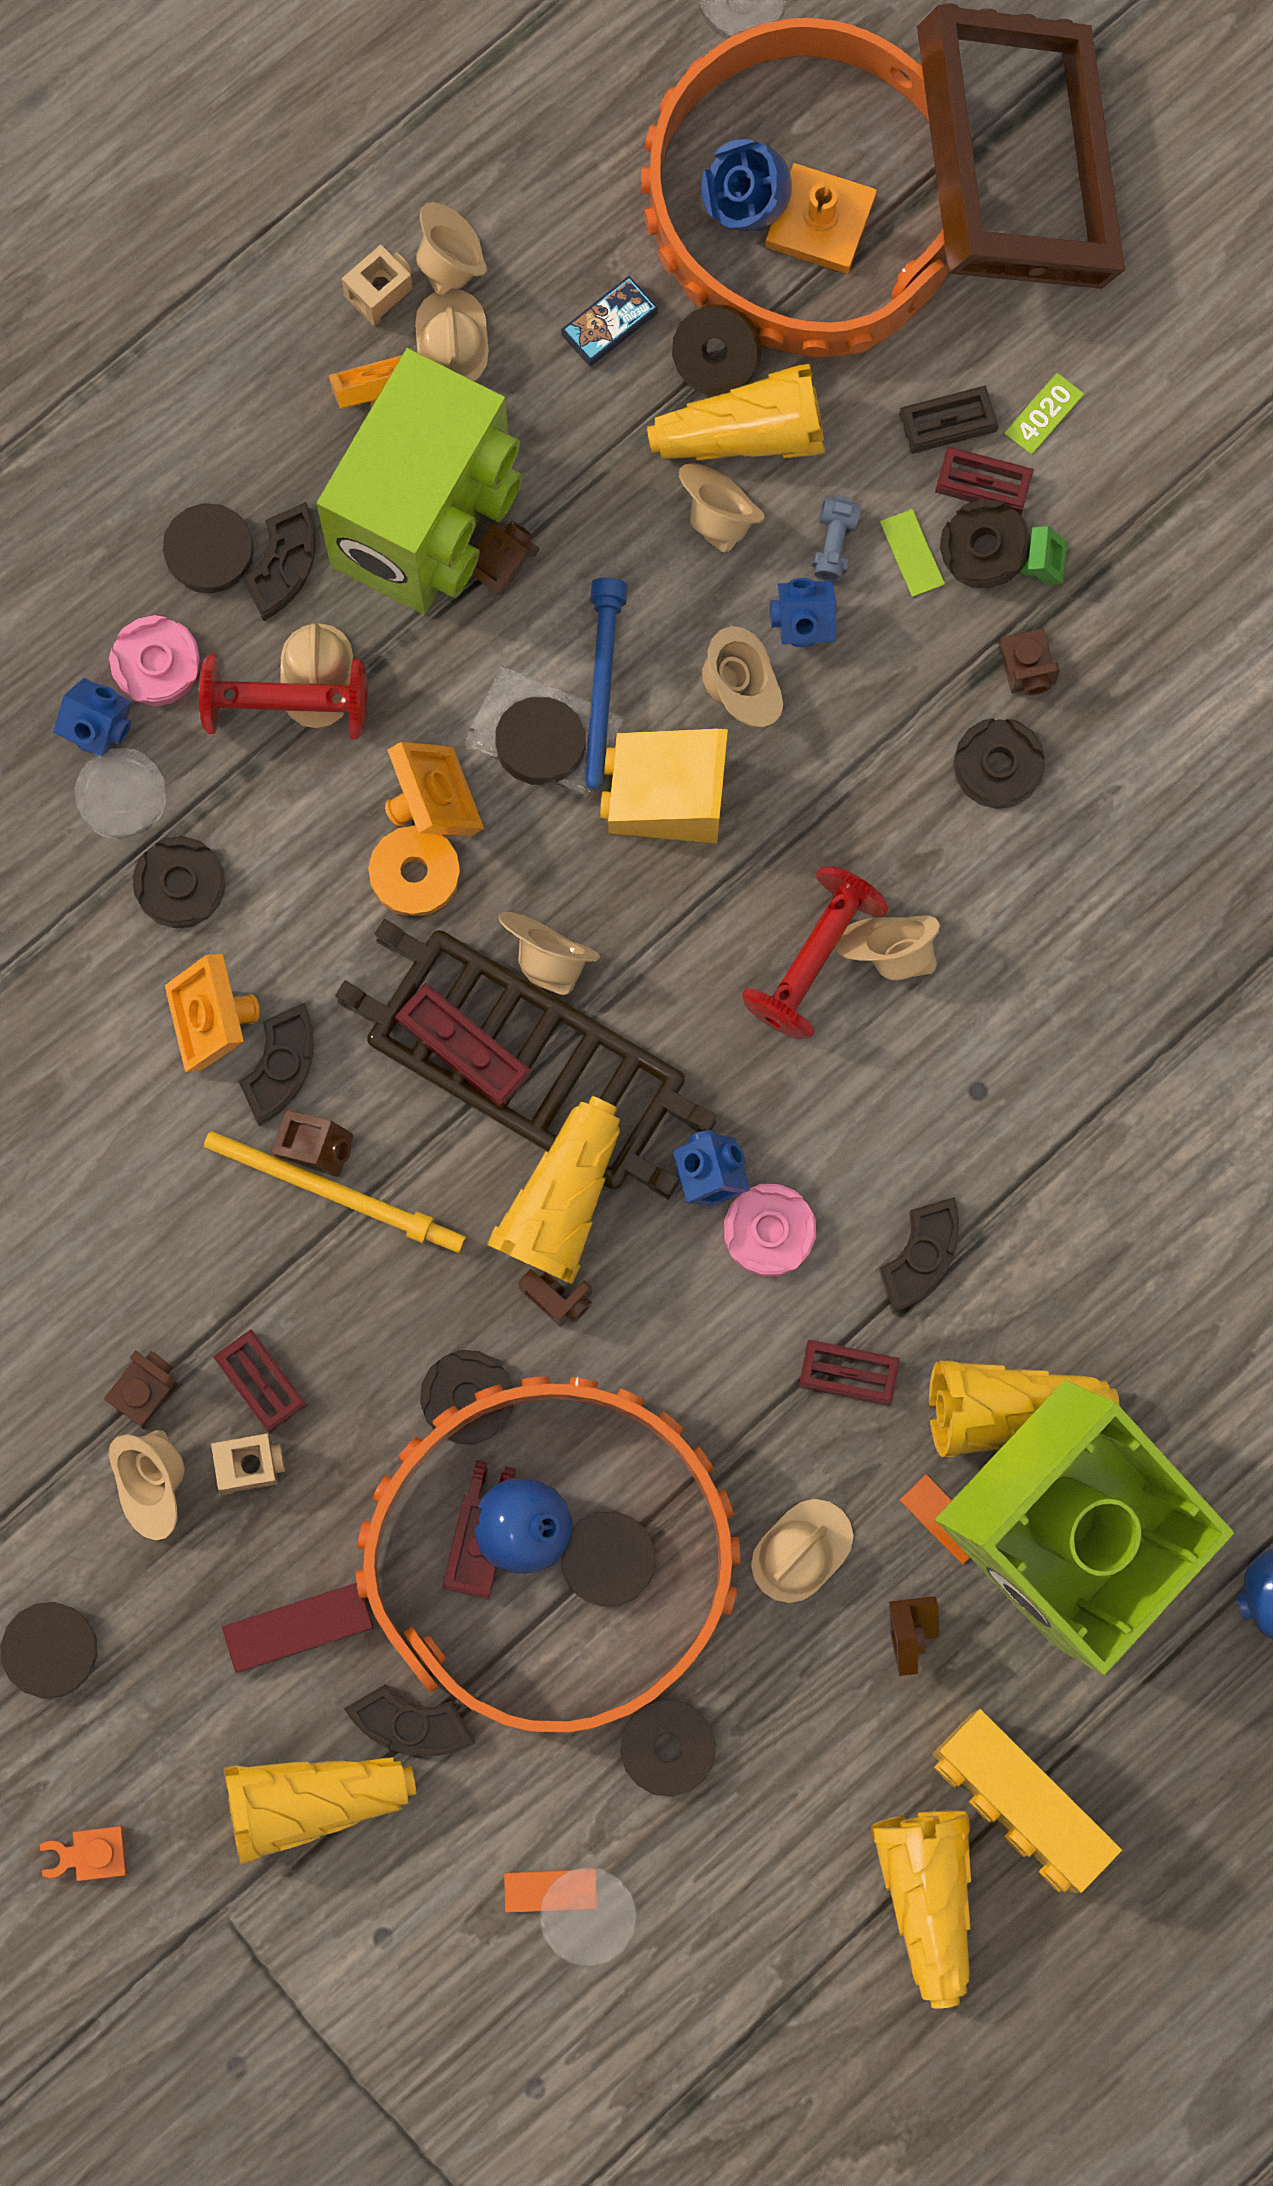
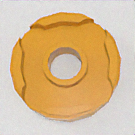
M416 825L398 828L384 836L372 851L368 867L371 887L376 897L383 906L397 915H419V917L432 915L445 907L457 892L460 869L456 851L444 836L420 834L417 831ZM412 861L423 863L428 869L425 878L415 883L405 880L401 872L407 863Z

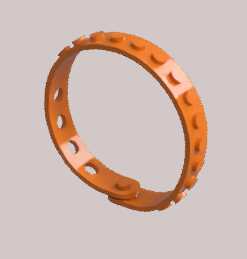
M790 18L764 23L731 36L705 56L695 60L676 87H671L665 94L660 104L659 110L661 113L657 126L650 125L644 148L645 151L651 152L650 167H642L641 194H650V208L644 209L647 231L649 235H656L660 248L657 250L664 269L668 274L673 273L678 283L683 287L686 296L698 307H705L711 304L729 305L744 313L752 322L751 326L754 328L755 333H758L763 346L816 358L862 353L886 340L900 329L930 300L946 279L948 266L945 263L947 258L943 229L932 244L916 260L910 261L901 270L897 277V283L891 293V302L869 315L848 321L829 323L786 317L757 306L729 290L714 279L690 255L675 232L668 216L662 194L661 173L669 144L676 130L699 100L724 80L750 66L769 60L795 56L826 58L844 62L863 69L887 82L909 99L929 121L922 65L884 38L862 28L835 20ZM901 71H903V72L909 77V79L906 78V77L901 73Z
M545 1376L521 1379V1387L503 1390L501 1384L475 1393L477 1401L461 1410H458L454 1405L432 1421L436 1428L426 1438L421 1440L416 1436L400 1453L398 1458L403 1463L394 1476L390 1477L385 1474L372 1497V1500L378 1502L371 1522L363 1520L357 1548L364 1550L363 1569L355 1571L359 1599L368 1598L374 1616L387 1638L429 1693H432L439 1687L429 1673L431 1670L443 1686L467 1707L505 1726L531 1732H575L596 1728L630 1715L657 1698L683 1675L695 1661L715 1630L721 1614L731 1615L738 1587L730 1585L732 1566L740 1565L739 1537L730 1536L727 1518L734 1516V1512L726 1490H716L708 1474L714 1470V1467L699 1446L693 1450L680 1436L684 1428L668 1414L662 1412L658 1417L642 1407L645 1402L643 1398L620 1388L617 1395L597 1389V1381L575 1377L570 1378L569 1384H550V1378ZM567 1400L592 1404L615 1411L643 1425L666 1443L681 1459L703 1494L715 1527L719 1566L717 1585L710 1611L696 1639L677 1664L646 1692L625 1705L590 1718L573 1721L529 1720L509 1715L476 1699L461 1687L442 1666L446 1657L430 1635L421 1638L412 1626L403 1632L413 1646L411 1649L388 1615L381 1596L378 1557L384 1528L395 1503L411 1477L441 1444L467 1424L506 1406L524 1402Z

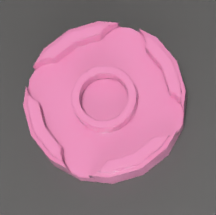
M157 615L138 618L125 626L118 634L109 656L113 679L123 694L139 704L149 706L171 704L188 694L198 680L201 667L199 648L188 628L179 622L176 623L175 621L168 620L167 617Z
M759 1184L750 1188L749 1191L741 1194L731 1203L724 1220V1242L731 1258L745 1271L760 1277H780L796 1270L809 1257L816 1240V1219L809 1205L795 1190L780 1184Z

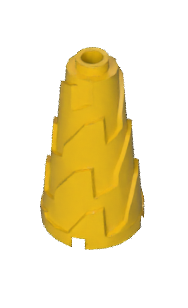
M797 365L768 374L769 378L732 389L728 393L687 403L685 408L655 417V425L647 426L651 452H660L662 459L696 457V460L741 455L744 457L783 455V458L815 456L825 453L816 388L812 386L811 377H813L811 365Z
M592 1096L588 1104L581 1101L577 1107L571 1110L549 1152H545L523 1190H520L511 1208L505 1214L499 1227H494L487 1244L488 1246L573 1284L581 1267L579 1261L593 1223L591 1218L605 1181L603 1176L620 1133L618 1126L620 1119L614 1116L617 1110L616 1106Z
M952 1360L939 1361L933 1367L929 1387V1407H936L937 1419H930L934 1445L941 1457H955L961 1454L1000 1450L1064 1380L1110 1399L1119 1405L1118 1392L1115 1388H1110L1107 1381L1098 1380L1093 1377L1049 1374L1045 1370L1005 1369L1004 1365L962 1363Z
M393 1757L358 1762H289L250 1767L238 1766V1764L224 1767L226 1788H228L229 1793L228 1801L240 1865L255 1862V1859L309 1843L323 1835L341 1831L363 1820L402 1810L401 1805L408 1804V1796L416 1795L412 1767H402L401 1761L394 1762Z
M943 1810L917 1813V1817L906 1820L905 1815L878 1821L871 1825L872 1838L876 1844L886 1890L891 1891L899 1934L901 1937L904 1936L912 1974L916 1985H919L921 1998L923 2000H930L932 2008L957 2006L960 2004L959 1996L967 1993V1983L969 1982L967 1930H970L967 1883L971 1882L968 1813L966 1814V1811Z

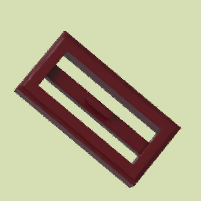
M947 446L935 493L969 502L980 499L1000 500L1022 515L1034 469ZM952 462L1021 480V485L994 479V477L980 473L975 474L951 467ZM948 479H952V480H956V481H959V482L971 484V485H974V486L986 488V489H989V490L1001 492V493H1004V494L1016 496L1017 499H1016V498L1009 497V496L997 494V493H994V492L982 490V489H979V488L967 486V485H964V484L952 482V481H949Z
M252 1329L213 1356L269 1434L277 1429V1426L282 1422L289 1420L294 1413L301 1411L307 1406ZM250 1343L293 1401L286 1407L242 1348ZM235 1354L277 1411L271 1418L268 1417L227 1361L232 1355Z
M808 1339L798 1387L891 1406L900 1358ZM815 1353L888 1367V1374L882 1375L814 1361ZM811 1371L885 1386L884 1393L810 1378Z

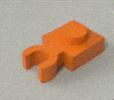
M123 1826L73 1832L74 1846L71 1847L60 1841H46L40 1844V1851L55 1850L60 1855L59 1865L54 1869L42 1870L43 1877L58 1878L66 1874L73 1867H76L77 1881L128 1875Z

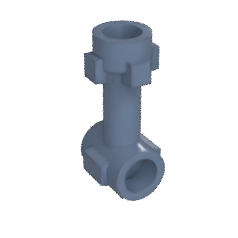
M835 495L834 498L825 497L819 523L829 526L823 553H815L812 566L816 567L815 576L821 580L840 581L842 573L847 571L849 559L841 557L846 530L855 531L861 510V505L852 503L851 498Z

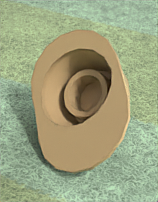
M436 202L426 203L420 210L423 237L416 254V262L422 272L428 276L435 293L442 296L450 289L463 288L474 276H484L488 270L483 259L480 241L469 222L457 211L444 204Z
M450 289L442 296L435 292L423 300L417 310L415 321L417 353L475 382L481 377L487 367L489 353L486 317L483 307L473 295L463 290Z
M696 463L685 464L679 469V479L692 496L691 526L721 552L731 551L735 543L741 541L746 536L752 524L764 521V513L752 503L731 478L722 472Z
M316 623L301 627L293 632L284 643L281 654L280 683L349 685L353 660L351 643L343 632L331 625ZM335 694L332 701L336 704L340 703L342 695ZM287 711L289 716L302 726L316 729L331 726L346 713Z
M730 626L719 630L710 641L708 657L705 659L702 669V680L706 691L714 700L723 704L727 711L738 721L750 727L758 728L773 725L782 714L783 699L764 645L755 634L745 628Z
M502 912L498 916L499 922L508 931L520 938L518 961L521 970L528 980L538 987L561 995L569 994L573 990L586 962L600 959L598 952L567 939L537 920L513 912Z
M928 915L867 918L848 925L834 949L837 954L846 959L871 961L884 978L892 981L932 974L937 966L933 939L939 933L940 923L935 917Z
M155 1430L141 1437L129 1434L117 1436L110 1444L108 1455L125 1517L142 1536L155 1541L165 1539L174 1531L178 1519L174 1492L183 1481L185 1472L183 1459L178 1450L169 1442L163 1430Z
M811 1499L799 1502L788 1510L761 1538L753 1552L751 1567L754 1580L764 1594L775 1601L786 1603L802 1601L817 1592L835 1573L851 1552L854 1537L851 1522L843 1510L830 1501Z

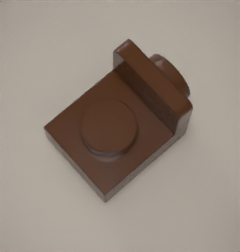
M510 521L509 524L492 523L476 547L480 553L472 575L496 594H503L528 557H535L540 548L530 541L533 535L520 524L514 521Z
M1044 628L1000 637L998 644L1011 694L1024 691L1025 695L1030 696L1041 694L1051 689V685L1057 681L1060 670L1058 663L1052 661Z
M286 1110L271 1153L281 1159L316 1167L329 1175L338 1177L341 1174L344 1163L350 1156L353 1134L331 1120Z
M530 1269L518 1281L519 1290L560 1327L567 1319L575 1323L592 1304L588 1299L592 1293V1287L585 1280L566 1300L561 1297L565 1289L547 1272H544L539 1277Z
M135 1350L130 1357L132 1360L131 1364L108 1392L104 1400L144 1429L178 1383L168 1375L173 1369L169 1363L152 1351L145 1358Z
M933 1596L889 1601L890 1634L899 1676L918 1674L917 1654L926 1653V1639H934L939 1636L938 1603L936 1597Z

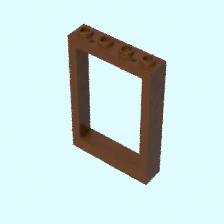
M952 3L938 5L917 25L948 274L1098 289L1104 288L1125 271L1092 26L1073 23L1070 19L1048 20L1036 18L1032 14L1011 15L998 13L996 10L989 8L981 10L959 8L958 5ZM958 40L1063 53L1088 242L983 231Z

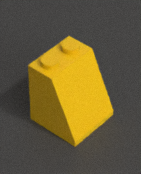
M701 729L617 733L616 748L607 747L604 775H613L611 792L602 791L600 818L608 819V834L717 844L728 730Z

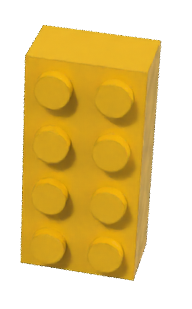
M981 1709L972 1712L932 1753L939 1761L934 1766V1769L952 1787H959L962 1784L974 1796L969 1801V1804L987 1822L990 1823L991 1820L994 1822L997 1819L1008 1830L1003 1836L1004 1839L1022 1857L1033 1855L1043 1865L1038 1873L1057 1892L1063 1891L1065 1893L1068 1890L1070 1893H1082L1122 1851Z

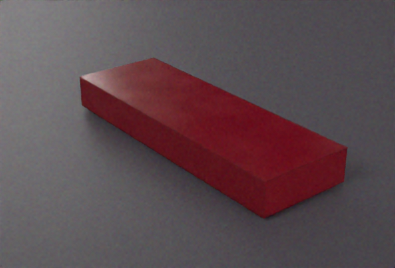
M424 983L395 1016L397 1023L500 1108L506 1104L531 1075V1070L427 983Z
M357 1583L222 1626L235 1673L259 1667L374 1629L365 1599H359Z

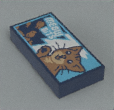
M628 276L563 327L561 334L591 367L658 313V307L636 282Z

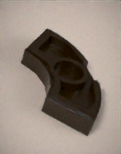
M305 1003L262 1021L266 1035L263 1057L254 1071L239 1081L258 1125L271 1120L285 1109L296 1097L308 1075L313 1057L314 1036L310 1015Z
M955 1197L910 1210L911 1233L907 1246L895 1260L879 1268L892 1314L901 1312L925 1298L946 1273L954 1256L959 1235V1216Z
M384 1684L344 1708L354 1724L369 1738L390 1750L402 1754L421 1757L442 1756L455 1753L475 1744L452 1701L435 1707L413 1706L399 1699Z

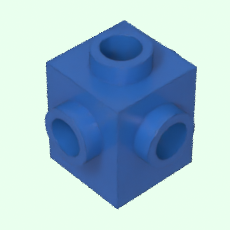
M796 578L789 583H778V600L770 601L771 628H779L782 644H791L795 647H809L819 642H836V598L832 581Z
M83 678L63 696L53 733L75 743L85 752L102 756L114 744L121 745L126 739L131 728V720H128L127 717L132 701L118 695L114 689L108 686L98 685Z
M707 1130L693 1134L689 1137L690 1143L673 1150L677 1164L676 1176L683 1187L687 1203L713 1207L750 1190L744 1170V1153L737 1144L736 1138L716 1135L714 1130Z

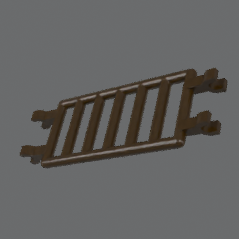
M385 918L374 933L378 937L377 943L414 962L387 1006L370 997L346 980H344L335 994L339 1005L375 1024L367 1036V1042L371 1047L549 1152L557 1136L547 1129L599 1045H602L624 1059L599 1099L616 1106L639 1068L663 1081L611 1168L607 1166L603 1176L605 1178L603 1185L610 1189H618L626 1177L630 1175L667 1200L670 1199L678 1186L677 1181L679 1178L639 1157L666 1112L686 1123L696 1132L712 1130L717 1115L692 1103L678 1094L685 1082L684 1073L445 931L437 930L433 932L427 943L424 944L405 933L395 924ZM442 951L466 965L445 998L458 1010L462 1007L481 975L505 988L481 1026V1029L494 1040L521 998L544 1011V1014L516 1057L529 1069L535 1063L560 1021L584 1035L532 1120L508 1107L513 1096L500 1108L476 1087L469 1084L458 1072L454 1070L450 1073L430 1061L429 1057L433 1052L419 1040L412 1050L389 1036L397 1024L395 1016L416 994Z

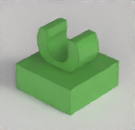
M1050 526L1032 527L1029 560L1026 561L1020 574L1026 577L1036 576L1046 586L1063 584L1067 541Z

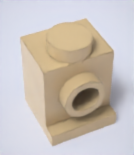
M380 244L341 278L344 297L375 327L381 322V317L413 290L411 279L413 271L400 254L395 252L391 255ZM379 284H386L379 291L375 288Z
M268 1433L211 1443L218 1491L223 1495L277 1485V1473L285 1472L281 1444L272 1445L271 1437ZM249 1457H256L260 1461L259 1469L251 1474L244 1472V1461Z

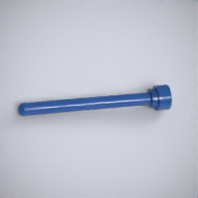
M598 578L593 580L591 584L590 601L594 604V610L598 612L585 779L587 787L591 790L600 789L604 783L616 614L621 612V607L626 605L627 583L615 578Z

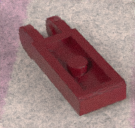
M476 1460L468 1495L464 1494L442 1588L489 1600L497 1568L492 1566L481 1554L475 1538V1525H479V1516L482 1509H478L482 1499L479 1497L483 1484L486 1482L488 1469L487 1462ZM506 1466L504 1472L501 1473L499 1483L507 1479H515L516 1468Z

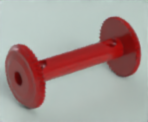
M210 654L203 661L199 682V711L202 728L208 734H215L217 730L219 708L349 713L350 738L358 739L364 732L367 717L368 683L365 665L359 659L352 660L349 685L220 681L217 654ZM228 690H234L235 697L232 700H227L225 697ZM335 694L342 695L340 703L336 704L332 701Z
M835 866L822 867L816 873L819 883L834 896L773 996L771 997L761 991L748 988L742 994L745 1007L754 1016L775 1030L796 1039L810 1038L815 1031L809 1021L798 1014L796 1010L857 910L875 917H884L888 912L887 902L876 888L857 875Z

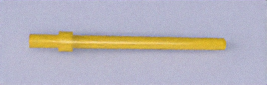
M210 1131L205 1139L204 1148L406 1231V1237L424 1244L427 1240L458 1254L461 1253L464 1247L466 1236L435 1224L434 1218L416 1211L413 1215L214 1131Z

